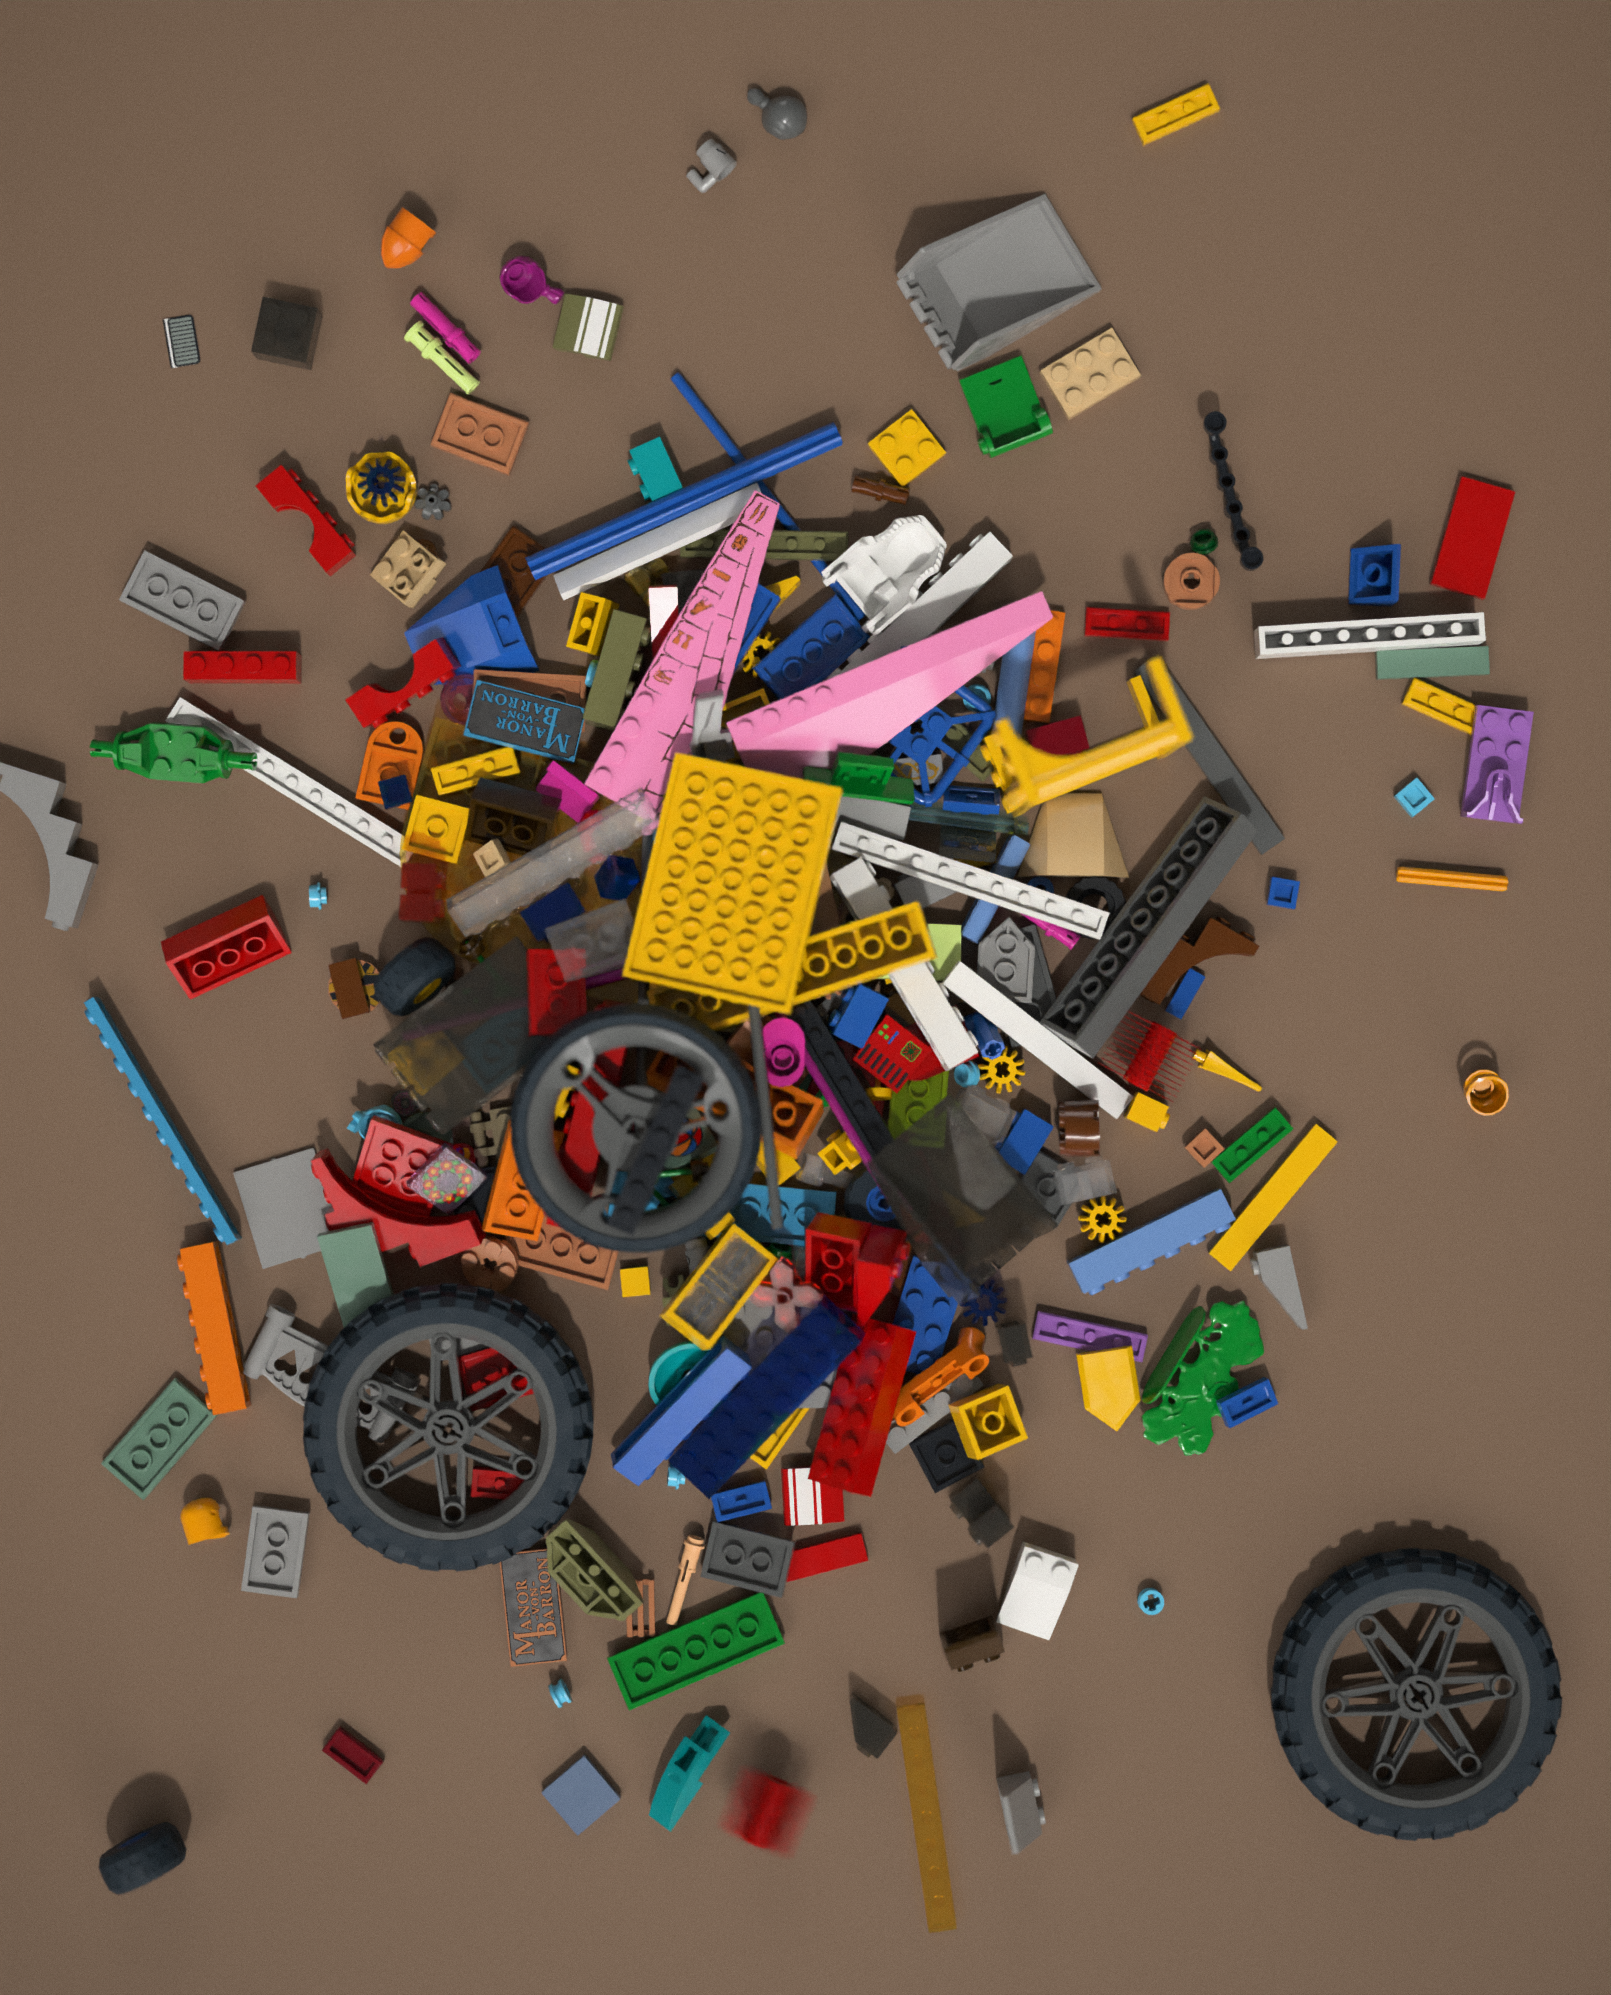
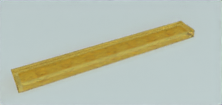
M923 1702L896 1706L929 1933L955 1930L957 1926L925 1704Z

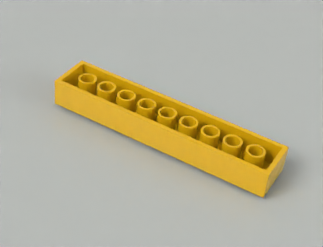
M916 901L808 937L793 1006L938 958L921 903ZM661 986L646 991L650 1004L683 1012L701 1021L715 1032L749 1021L747 1004L668 986ZM760 1008V1017L776 1011Z

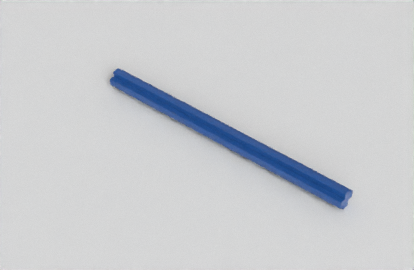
M829 423L525 557L534 579L537 580L843 445L841 436L835 423Z

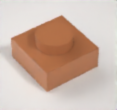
M1206 1128L1201 1130L1184 1147L1203 1168L1224 1150V1147Z

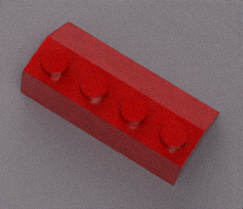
M263 895L161 941L165 963L190 1000L292 953L278 920Z

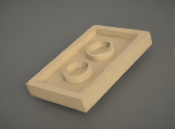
M1113 328L1040 370L1042 378L1068 420L1141 376Z

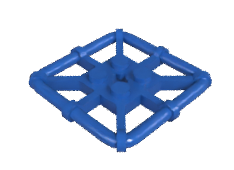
M965 685L957 689L955 693L977 708L981 713L950 717L935 706L918 718L922 721L921 727L923 730L921 733L915 732L914 735L911 734V726L909 725L888 741L896 747L889 756V758H893L894 763L902 752L917 763L922 793L914 788V802L924 805L925 808L932 807V804L941 798L962 767H967L970 762L968 759L988 733L994 718H996L995 710L992 711L991 706ZM982 720L959 753L941 741L953 724ZM937 747L954 759V761L930 792L925 762ZM893 772L891 773L892 777H898Z

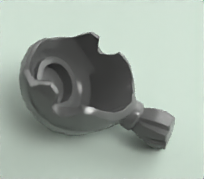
M753 88L748 91V102L759 106L763 110L762 124L767 133L780 140L795 138L805 131L807 110L799 99L784 95L770 100L759 89Z

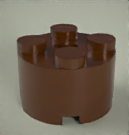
M1065 1100V1102H1059V1128H1065L1059 1129L1060 1155H1065V1157L1100 1156L1099 1100Z

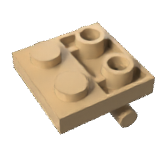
M402 531L370 576L409 608H414L422 596L428 594L436 584L437 576L447 563L432 554L407 532Z

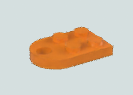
M388 722L380 725L373 731L367 743L356 799L412 811L424 756L423 741L416 730L402 722ZM396 729H403L406 733V739L401 744H394L391 740V734Z

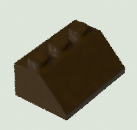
M480 777L470 801L465 840L485 845L492 839H499L504 850L507 852L547 862L559 819L562 799Z

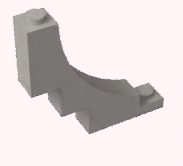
M0 762V777L3 775L0 782V791L22 809L38 832L44 846L50 873V893L45 919L53 921L52 927L68 931L69 927L78 928L98 864L72 856L83 824L56 816L66 784Z

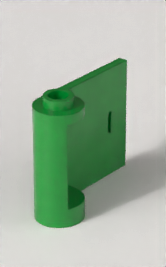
M1022 355L959 380L981 437L977 439L982 455L988 454L991 459L1053 434L1050 419L1046 410L1043 407L1041 408Z

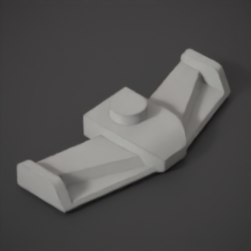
M723 690L704 692L696 698L693 736L689 744L691 756L726 763L725 760L735 758L729 728L720 730L724 700Z

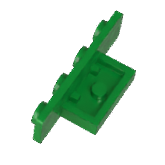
M838 752L832 769L807 766L803 769V780L842 788V797L913 804L915 800L913 780L891 776L894 769L893 758Z

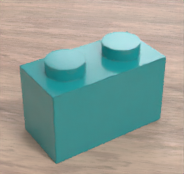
M660 437L629 450L631 459L627 460L633 475L639 474L643 484L639 485V489L645 501L649 499L651 502L683 488Z

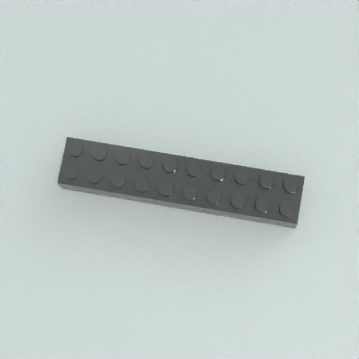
M1204 796L1040 1023L1063 1042L1094 1058L1254 838L1258 830L1241 812Z

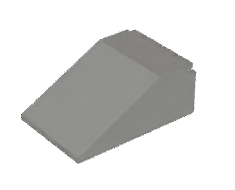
M1046 194L922 247L896 274L900 279L896 283L906 300L914 298L909 305L920 324L928 322V325L923 329L935 348L942 345L943 348L938 351V354L947 369L952 368L956 371H960L993 355L1095 295L1102 289Z

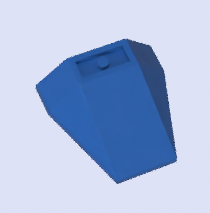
M498 565L470 576L404 632L412 654L434 639L444 638L461 667L454 671L456 673L455 677L443 684L473 683L474 670L526 673L540 671L530 644L526 642L508 597V589ZM438 681V682L435 683L434 685H438V684H442V683H441V681Z

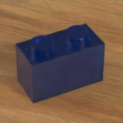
M567 882L521 911L520 914L537 941L542 942L545 940L546 943H549L561 935L559 930L569 925L570 928H573L585 920L583 915L587 913V910L572 886Z

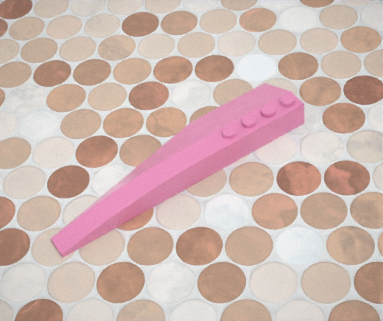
M1041 591L729 721L726 724L745 768L803 780L804 767L832 769L838 752L871 755L1051 620L1053 616Z

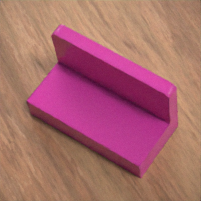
M553 760L547 768V774L537 785L536 791L562 799L560 809L579 823L583 814L587 810H591L600 797Z

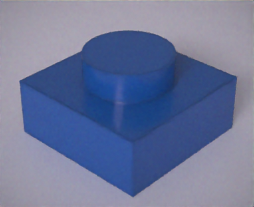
M1271 877L1266 905L1294 910L1296 908L1300 881Z

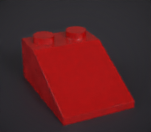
M873 1225L857 1259L858 1326L864 1327L890 1290L894 1279L900 1277L902 1261L908 1259L910 1244L906 1243V1231L876 1225Z

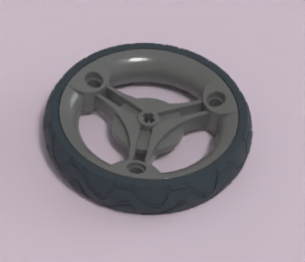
M630 1003L607 1006L585 1013L559 1028L539 1047L519 1080L511 1109L510 1133L514 1159L524 1185L535 1203L553 1222L572 1236L588 1244L617 1252L641 1253L665 1250L691 1241L713 1228L733 1209L744 1194L756 1168L761 1147L762 1123L759 1100L753 1081L737 1053L720 1035L701 1021L683 1012L654 1004ZM627 1046H643L668 1052L687 1063L697 1074L704 1076L703 1081L708 1087L705 1097L694 1100L691 1109L704 1106L706 1117L684 1122L679 1135L696 1127L710 1124L719 1133L713 1161L698 1184L686 1195L670 1204L644 1210L632 1236L607 1225L610 1216L606 1213L605 1207L616 1203L620 1194L611 1193L617 1169L631 1170L664 1095L653 1088L643 1085H630L619 1088L604 1077L594 1067L596 1056L603 1052ZM578 1060L583 1066V1071L579 1074L570 1072L568 1062ZM589 1074L609 1093L603 1101L582 1082ZM573 1086L586 1097L596 1111L592 1128L594 1142L600 1154L610 1163L606 1191L594 1197L586 1194L569 1177L558 1157L554 1142L553 1121L559 1096L563 1089ZM716 1101H723L727 1104L728 1110L724 1114H717L713 1111L712 1104ZM632 1122H636L637 1126H643L644 1129H641L639 1135H636L635 1131L629 1130L633 1124ZM677 1137V1140H676V1142H675V1144H674V1146H673V1148H672L671 1153L673 1152V1150H674V1148H675V1146H676V1144H677L678 1137Z

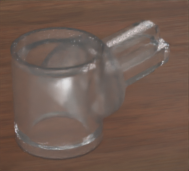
M805 1152L800 1163L801 1169L798 1170L796 1180L820 1187L825 1182L847 1189L850 1180L853 1178L852 1173L844 1170L834 1175L821 1157Z

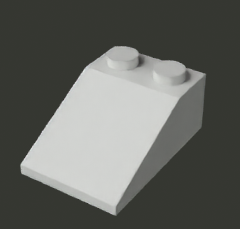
M1022 1541L996 1622L1049 1640L1070 1592L1079 1565L1076 1559Z

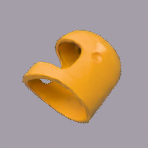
M1478 1069L1472 1072L1464 1082V1096L1476 1113L1493 1115L1500 1112L1506 1106L1508 1086L1494 1071Z
M207 1497L199 1498L189 1502L182 1508L180 1519L188 1545L202 1540L222 1538L230 1535L228 1526H224L219 1516L220 1506L214 1499Z

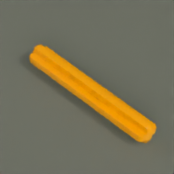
M1402 866L1398 867L1396 872V880L1398 882L1505 891L1508 887V877L1501 875Z

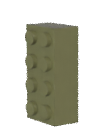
M613 610L583 715L586 725L614 732L627 709L628 700L631 701L636 693L637 685H635L634 678L636 674H641L645 661L642 650L643 647L648 648L651 641V627H649L646 618Z

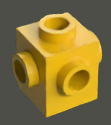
M840 1129L826 1138L829 1144L817 1153L834 1175L845 1167L851 1170L862 1161L846 1132L842 1133Z

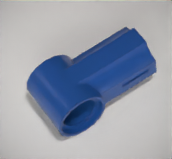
M978 1011L964 1016V1023L968 1031H971L975 1036L983 1058L987 1057L992 1060L1001 1056L1005 1046L997 1031V1026Z

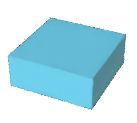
M1418 778L1412 780L1394 795V798L1411 818L1435 799Z

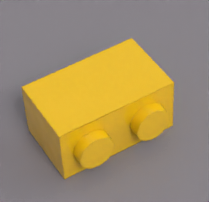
M581 592L566 647L600 657L613 610H618L619 604L606 598Z

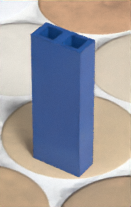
M1191 968L1187 970L1165 1011L1181 1020L1203 983L1205 976Z

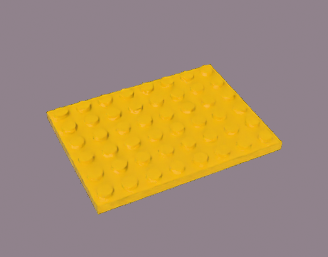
M675 753L622 976L791 1014L843 789Z

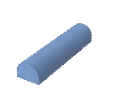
M1036 631L1002 656L995 705L996 718L993 720L992 731H995L994 725L996 722L1007 718L1014 733L1021 739Z
M1015 835L1008 836L990 872L1013 880L1030 844ZM975 898L961 925V936L979 944L999 906Z

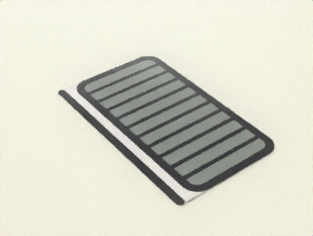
M185 315L163 319L170 367L177 368L198 364L200 362V354L193 316Z

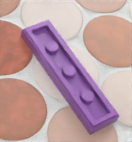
M1037 1311L1032 1339L1087 1351L1132 1345L1134 1361L1143 1362L1148 1334Z

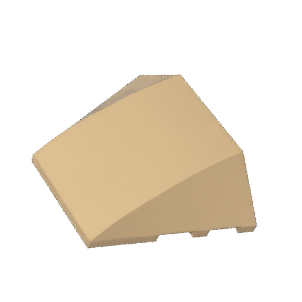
M1066 793L1042 803L1029 841L1030 847L1023 859L1017 877L1097 876L1104 878H1129L1102 794Z

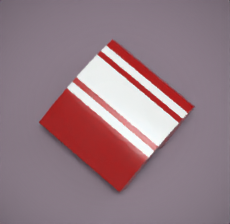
M810 1466L781 1469L784 1525L845 1522L843 1490L809 1480Z

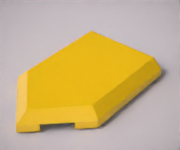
M1132 1345L1076 1353L1085 1409L1115 1431H1118L1140 1402Z

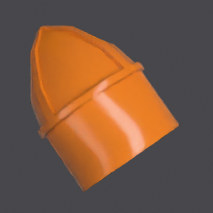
M402 207L390 225L386 226L382 237L381 256L384 266L387 268H401L413 263L424 254L421 251L430 238L433 239L436 232Z

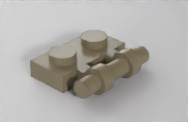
M512 1107L489 1110L491 1121L488 1122L482 1121L481 1111L470 1113L472 1124H469L470 1133L473 1132L475 1149L473 1150L475 1158L477 1157L478 1168L490 1167L489 1155H496L498 1165L508 1121L511 1120ZM485 1130H492L495 1146L486 1147Z

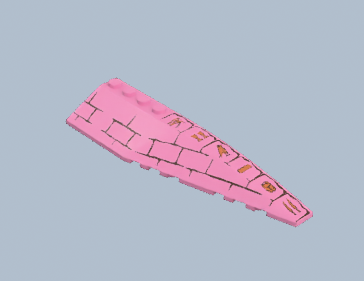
M756 490L751 495L698 582L585 782V785L656 825L659 824L675 753L691 756L689 744L693 736L696 698L704 692L723 690L722 711L726 703L727 692L734 674L735 663L740 652L752 608L754 594H756L760 572L764 565L768 543L772 536L780 506L778 502Z

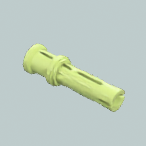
M418 321L409 329L404 337L406 342L413 343L422 352L421 356L424 359H431L467 395L474 391L480 381L474 378L442 347L439 337L434 338L424 328L422 321Z

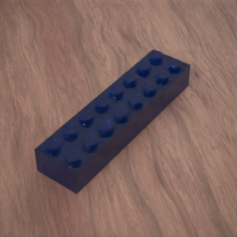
M824 1295L757 1364L749 1375L733 1389L730 1395L712 1411L710 1416L693 1431L691 1436L674 1451L668 1461L710 1499L862 1342L866 1333Z

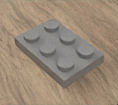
M258 1505L252 1507L241 1591L291 1598L299 1597L310 1512Z

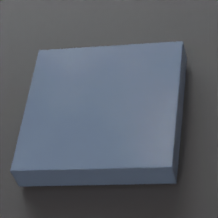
M585 1754L541 1792L577 1836L621 1799L618 1792Z

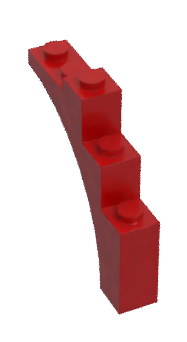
M328 1148L317 1152L311 1160L312 1173L320 1180L323 1186L325 1200L332 1205L325 1214V1223L329 1231L373 1222L382 1252L409 1243V1252L413 1259H417L420 1267L481 1245L487 1235L482 1230V1224L475 1210L457 1215L434 1217L410 1214L385 1205L355 1185L338 1166Z

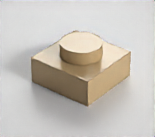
M499 839L490 840L473 853L485 878L495 876L511 864Z

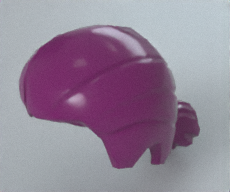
M528 256L513 257L500 270L499 278L503 290L508 296L520 303H532L540 296H543L553 304H558L564 295L560 288L550 287L549 284H546L543 269L534 259Z

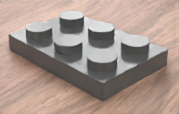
M715 1520L712 1523L700 1577L782 1598L796 1541Z

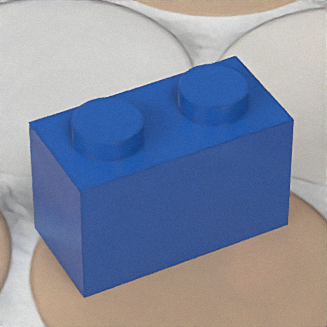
M861 983L843 990L841 995L842 1002L837 1010L834 1009L829 1016L828 1028L832 1034L863 1049L889 999Z
M1023 1109L1021 1113L1016 1111L1008 1123V1126L1011 1127L1006 1137L1001 1135L993 1149L997 1151L994 1157L1025 1175L1054 1126Z

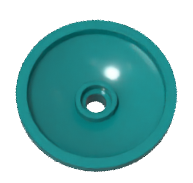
M686 1341L664 1350L653 1362L648 1376L649 1391L654 1403L658 1405L686 1375L684 1371L692 1369L710 1349L703 1351L693 1342ZM727 1398L724 1401H720L713 1408L712 1413L719 1409Z

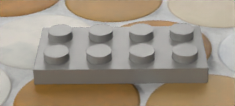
M145 550L119 598L121 602L218 651L222 650L246 603L244 600Z

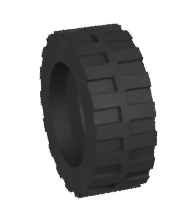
M1097 876L1080 880L1069 889L1065 898L1082 903L1083 899L1090 894H1098L1106 899L1109 916L1102 936L1126 904V900L1122 895L1123 892L1113 881L1111 882L1107 878ZM1080 934L1081 937L1083 936V937H1086V938H1088V939H1095V938H1092V937H1089V936Z

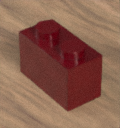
M1081 715L1029 729L1025 732L1028 746L1049 756L1075 757L1083 755L1084 751L1090 748Z

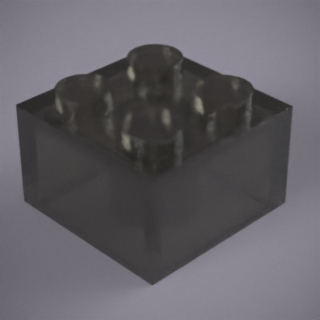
M263 297L251 352L259 360L311 370L323 318L321 312L315 307Z

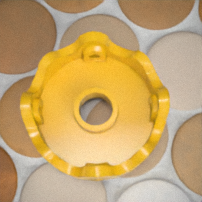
M392 452L368 453L356 465L348 469L346 473V495L352 508L362 518L376 524H388L403 518L411 510L417 496V483L410 467L398 455ZM380 482H386L390 486V490L385 496L375 494V486Z

